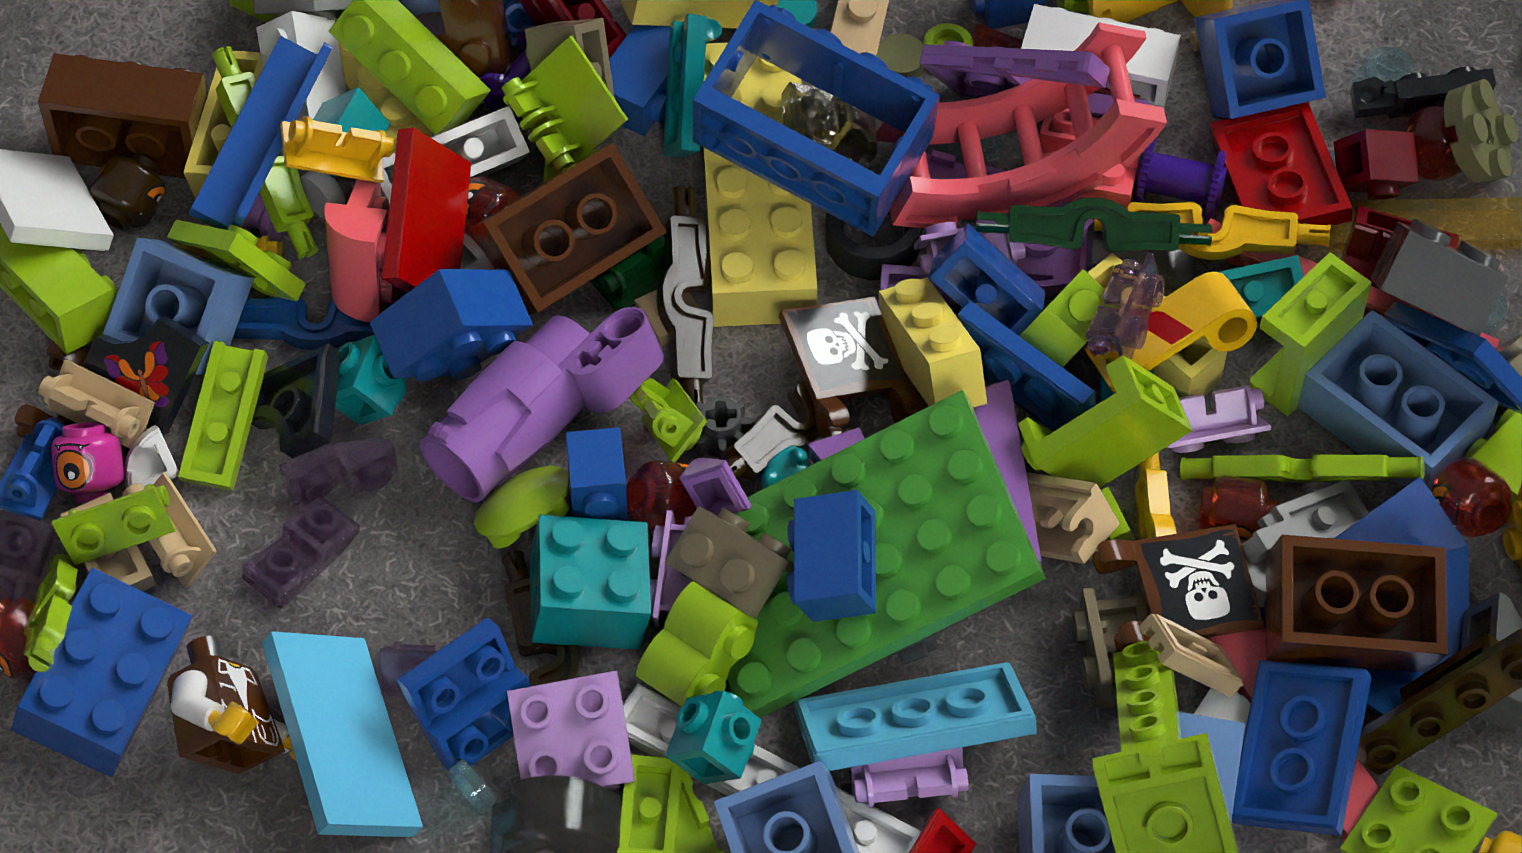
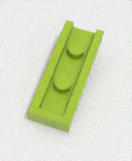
M213 342L178 475L181 481L229 491L234 490L269 357L265 350L254 349L252 351L226 346L224 342Z

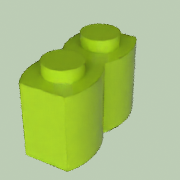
M692 581L684 588L671 607L664 629L655 636L645 650L635 676L681 707L684 705L686 698L711 694L719 690L725 691V682L730 668L752 648L758 620Z

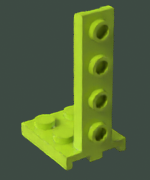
M1148 641L1130 644L1123 651L1113 653L1121 752L1095 757L1092 760L1095 778L1116 853H1239L1208 733L1181 738L1174 670L1160 662L1157 657L1160 652L1152 649Z

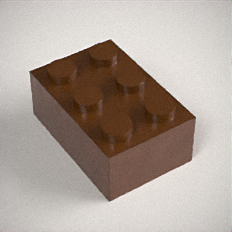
M54 53L38 99V105L52 155L69 156L73 164L103 168L106 162L113 156L120 155L131 158L134 153H140L153 160L160 167L157 175L186 179L183 172L208 94L203 73L192 72L188 69H168L146 66L133 61L116 62L94 59L87 55L72 56Z
M614 143L595 150L469 228L494 270L510 271L529 315L539 313L667 232Z
M1282 534L1267 552L1266 660L1426 673L1448 655L1446 547Z

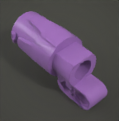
M636 307L620 309L607 317L591 334L575 321L565 316L555 315L525 343L519 341L512 342L473 379V382L447 410L446 416L440 422H435L430 427L429 432L420 440V450L431 470L446 486L459 496L474 503L484 502L488 497L487 495L496 486L504 483L538 452L545 449L580 414L584 407L596 413L608 412L617 408L663 362V351L646 313Z

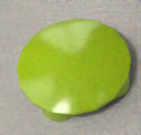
M554 465L535 467L515 475L501 484L484 500L476 512L474 526L478 533L487 537L494 548L500 549L513 544L520 537L521 532L535 526L539 515L565 516L569 510V505L564 499L570 483L567 472L564 468Z

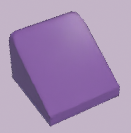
M710 458L692 460L679 477L696 508L701 506L718 515L722 507L734 514L748 510L751 507V503L726 460Z

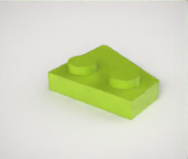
M176 219L167 235L169 240L179 246L187 245L204 249L211 255V260L254 277L251 287L265 295L297 302L306 285L304 281L290 272L292 264L288 260L270 251L263 252L255 246L258 241L257 237L241 227L229 225L228 229L224 230Z
M631 754L635 782L624 783L617 853H724L723 850H719L710 830V819L704 805L693 791V780L690 774L668 758Z

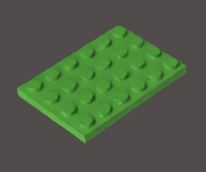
M963 390L747 497L751 507L748 510L735 513L751 523L746 531L748 535L759 540L764 532L791 548L787 528L788 522L794 519V499L858 490L875 510L876 614L813 622L791 601L787 585L789 573L784 571L756 617L758 625L754 634L755 638L752 648L730 668L727 677L732 693L738 696L743 701V706L757 717H764L1046 579L970 399ZM791 550L787 559L794 563V552Z

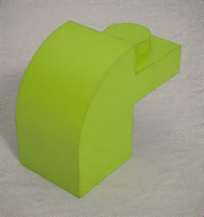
M1082 269L1023 331L1020 337L1063 368L1121 307V304L1090 274Z

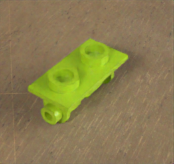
M648 377L629 396L632 403L645 412L641 420L673 463L679 459L684 451L691 449L697 443L701 436L702 428L708 422L679 382L674 378L665 387Z
M152 483L145 485L144 490L82 511L73 509L69 511L67 516L52 520V526L74 565L176 532V528L165 507L170 506L168 491L164 485L155 487Z

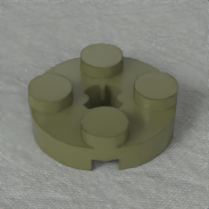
M1481 79L1450 90L1445 98L1444 120L1446 127L1455 125L1459 141L1451 143L1450 146L1463 173L1474 183L1493 182L1511 176L1510 144L1517 142L1518 131L1513 117L1508 113L1502 115L1490 83L1486 79Z

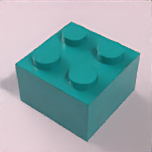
M539 515L530 548L531 643L640 650L651 616L647 522Z

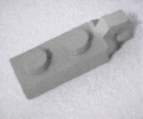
M1341 481L1275 506L1268 514L1257 521L1261 529L1255 531L1249 540L1241 543L1245 558L1249 564L1265 560L1267 552L1282 534L1335 538L1369 512L1350 481Z

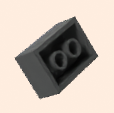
M1413 218L1410 226L1397 221L1370 279L1380 290L1480 336L1509 279L1508 276L1497 270L1501 261L1490 255V253L1464 241H1461L1458 249L1449 246L1452 237L1416 218Z

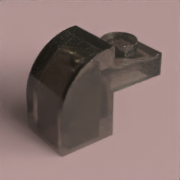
M793 82L788 83L782 92L783 125L867 169L876 157L878 150L876 118L819 88Z
M536 776L517 781V796L492 805L490 853H536L546 848L555 853H607L620 848L621 796L594 782L571 776Z

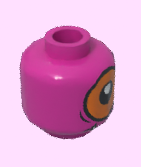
M100 422L75 423L62 427L63 434L51 442L54 482L59 490L74 493L76 502L85 503L107 494L108 489L122 483L124 480V468L119 437L111 434V431L106 430V426Z

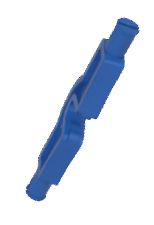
M299 297L297 302L283 298H247L233 338L283 340L289 345L300 349L316 350L326 344L336 348L347 342H355L375 334L370 322L360 321L347 316L337 308L333 300L329 303L325 319L320 323L313 324L308 322L307 303L301 297Z

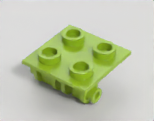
M569 36L522 81L519 77H516L502 87L505 93L503 101L506 105L510 104L518 118H523L519 125L523 130H531L528 139L530 142H535L546 159V166L548 168L554 167L557 173L591 154L628 120L573 36Z
M1396 765L1340 847V851L1343 853H1473L1493 824L1498 813Z

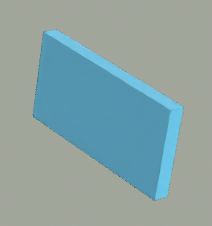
M271 631L262 641V645L318 834L383 837L415 836L423 828L365 639Z
M1008 662L794 701L797 722L812 764L821 760L829 771L1037 734L1036 716L1011 664Z

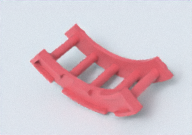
M1098 22L1090 35L1074 50L1093 52L1110 68L1107 82L1109 81L1114 103L1095 125L1093 124L1087 96L1098 90L1099 87L1031 79L1022 83V85L992 95L955 102H939L934 134L929 145L960 143L967 178L930 179L926 153L924 151L890 209L892 224L911 228H926L939 223L955 222L956 228H958V220L975 219L977 210L981 212L1008 213L1009 208L1013 205L1056 207L1104 183L1102 174L1121 161L1126 166L1129 165L1155 140L1167 124L1163 107L1135 102L1126 64L1147 39L1145 31ZM1069 108L1076 140L1049 156L1043 157L1036 123L1054 116V113H1060ZM882 122L876 136L877 141L896 143L899 137L904 136L905 133ZM1017 130L1024 166L987 175L980 139Z

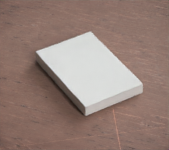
M0 149V223L11 243L98 251L110 249L114 235L69 156Z

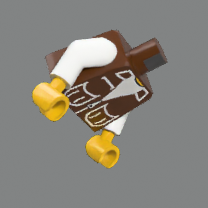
M202 636L190 641L186 648L191 665L171 674L167 681L179 756L237 774L245 772L281 753L285 754L289 750L290 756L296 761L286 724L273 718L258 675L253 668L225 659L217 636Z

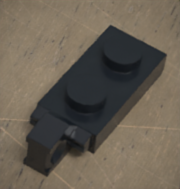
M1464 66L1453 69L1443 75L1427 76L1425 73L1418 72L1407 74L1399 80H1389L1387 82H1383L1377 77H1372L1354 82L1349 92L1355 118L1388 114L1391 119L1444 112L1445 98L1450 90L1481 79H1486L1494 90L1496 79L1493 68L1476 70L1474 67Z

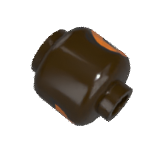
M134 153L131 158L116 155L106 162L90 187L89 192L107 224L126 232L130 227L140 228L149 222L166 194L165 183L157 175L160 167L153 160L140 153Z

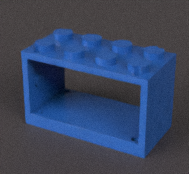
M755 0L693 99V142L874 237L933 138L940 95L934 93L932 87L923 83L921 79L914 76L906 78L888 69L886 63L879 57L868 52L859 54L842 45L840 39L833 33L821 28L813 30L796 21L793 14L785 8H779L774 4L767 6ZM758 56L905 133L904 136H900L892 150V156L882 173L878 175L733 99L732 96L756 57Z

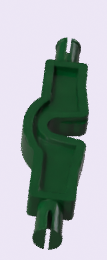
M1083 198L1070 202L1061 208L1013 205L1009 208L1008 213L981 212L977 210L975 221L996 222V224L976 223L975 229L977 232L1007 234V240L1010 243L1039 244L1067 250H1077L1082 246L1085 223L1092 218L1097 219L1102 225L1103 248L1107 252L1142 250L1172 252L1178 250L1179 244L1211 246L1212 236L1191 234L1212 233V224L1180 223V216L1177 214L1130 212L1122 205L1103 198Z

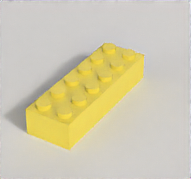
M728 43L706 44L704 81ZM757 56L732 98L805 136L801 79ZM702 147L709 264L711 270L712 315L714 317L713 327L781 324L778 317L781 310L817 305V276L811 204Z

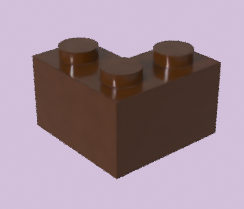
M438 0L441 12L414 15L477 77H483L484 74H490L491 72L494 74L498 73L499 75L505 74L513 52V46L503 0Z

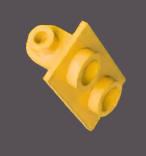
M303 116L300 121L292 120L291 122L282 121L280 123L285 167L383 183L382 157L389 158L394 149V140L392 137L386 136L385 131L379 129L369 131L351 127L347 133L342 132V125L314 121L311 117Z

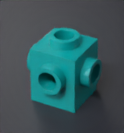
M375 335L353 343L348 342L339 349L341 351L335 408L360 425L391 416L395 407L406 394L407 385L405 383L407 378L392 377Z
M719 690L711 694L686 698L684 705L677 714L676 727L665 757L703 785L741 779L746 763L754 751V741L762 720L744 707L743 701L738 696L730 692Z

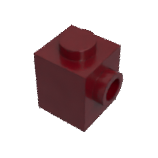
M1364 129L1333 141L1336 170L1346 192L1368 193V199L1374 201L1388 200L1398 197L1399 189L1419 183L1418 159L1414 133Z

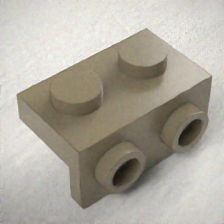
M698 506L665 563L740 611L756 619L784 571L787 573L794 571V563L787 559L792 549L764 532L759 540H756L746 533L751 523L722 507L718 515H715Z
M1092 587L1082 589L1079 608L1071 610L1074 639L1076 642L1084 641L1087 654L1086 657H1081L1082 681L1085 690L1094 689L1098 710L1116 708L1117 695L1113 653L1118 651L1116 650L1114 636L1118 633L1120 625L1130 621H1144L1148 617V612L1143 596L1096 601L1094 588Z

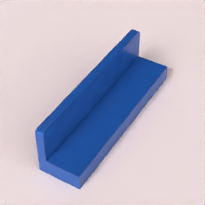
M282 36L279 37L188 215L212 227L227 230L229 225L242 226L282 148L280 123L282 121L291 122L297 119L333 46L324 42L317 55Z

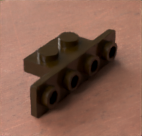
M1522 629L1515 631L1501 641L1487 633L1400 688L1402 703L1362 728L1356 759L1375 774H1383L1522 687Z

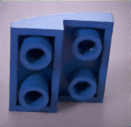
M488 617L397 679L426 738L445 769L453 778L514 736L507 691L531 687L528 677L515 667L500 627Z

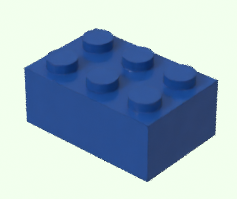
M92 567L71 605L72 610L67 623L65 637L55 650L53 665L50 664L49 670L45 672L36 671L17 706L11 731L102 774L113 777L184 640L193 615Z

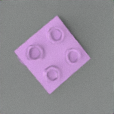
M618 671L507 691L524 802L597 788L600 789V792L621 789L624 783L635 782Z

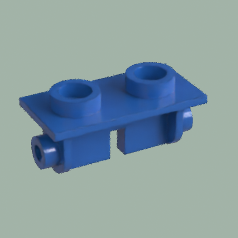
M50 417L36 424L33 435L26 434L0 481V509L35 520H42L58 489L54 482L51 442L63 434L62 427H64V424L59 419Z

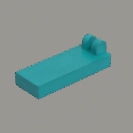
M686 14L684 22H670L663 157L682 159L700 152V145L693 142V99L704 83L706 43L717 39L722 33L721 24L715 19H708L707 16Z

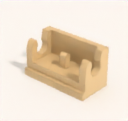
M1026 472L1040 555L1085 564L1097 550L1098 544L1105 541L1120 524L1097 483Z

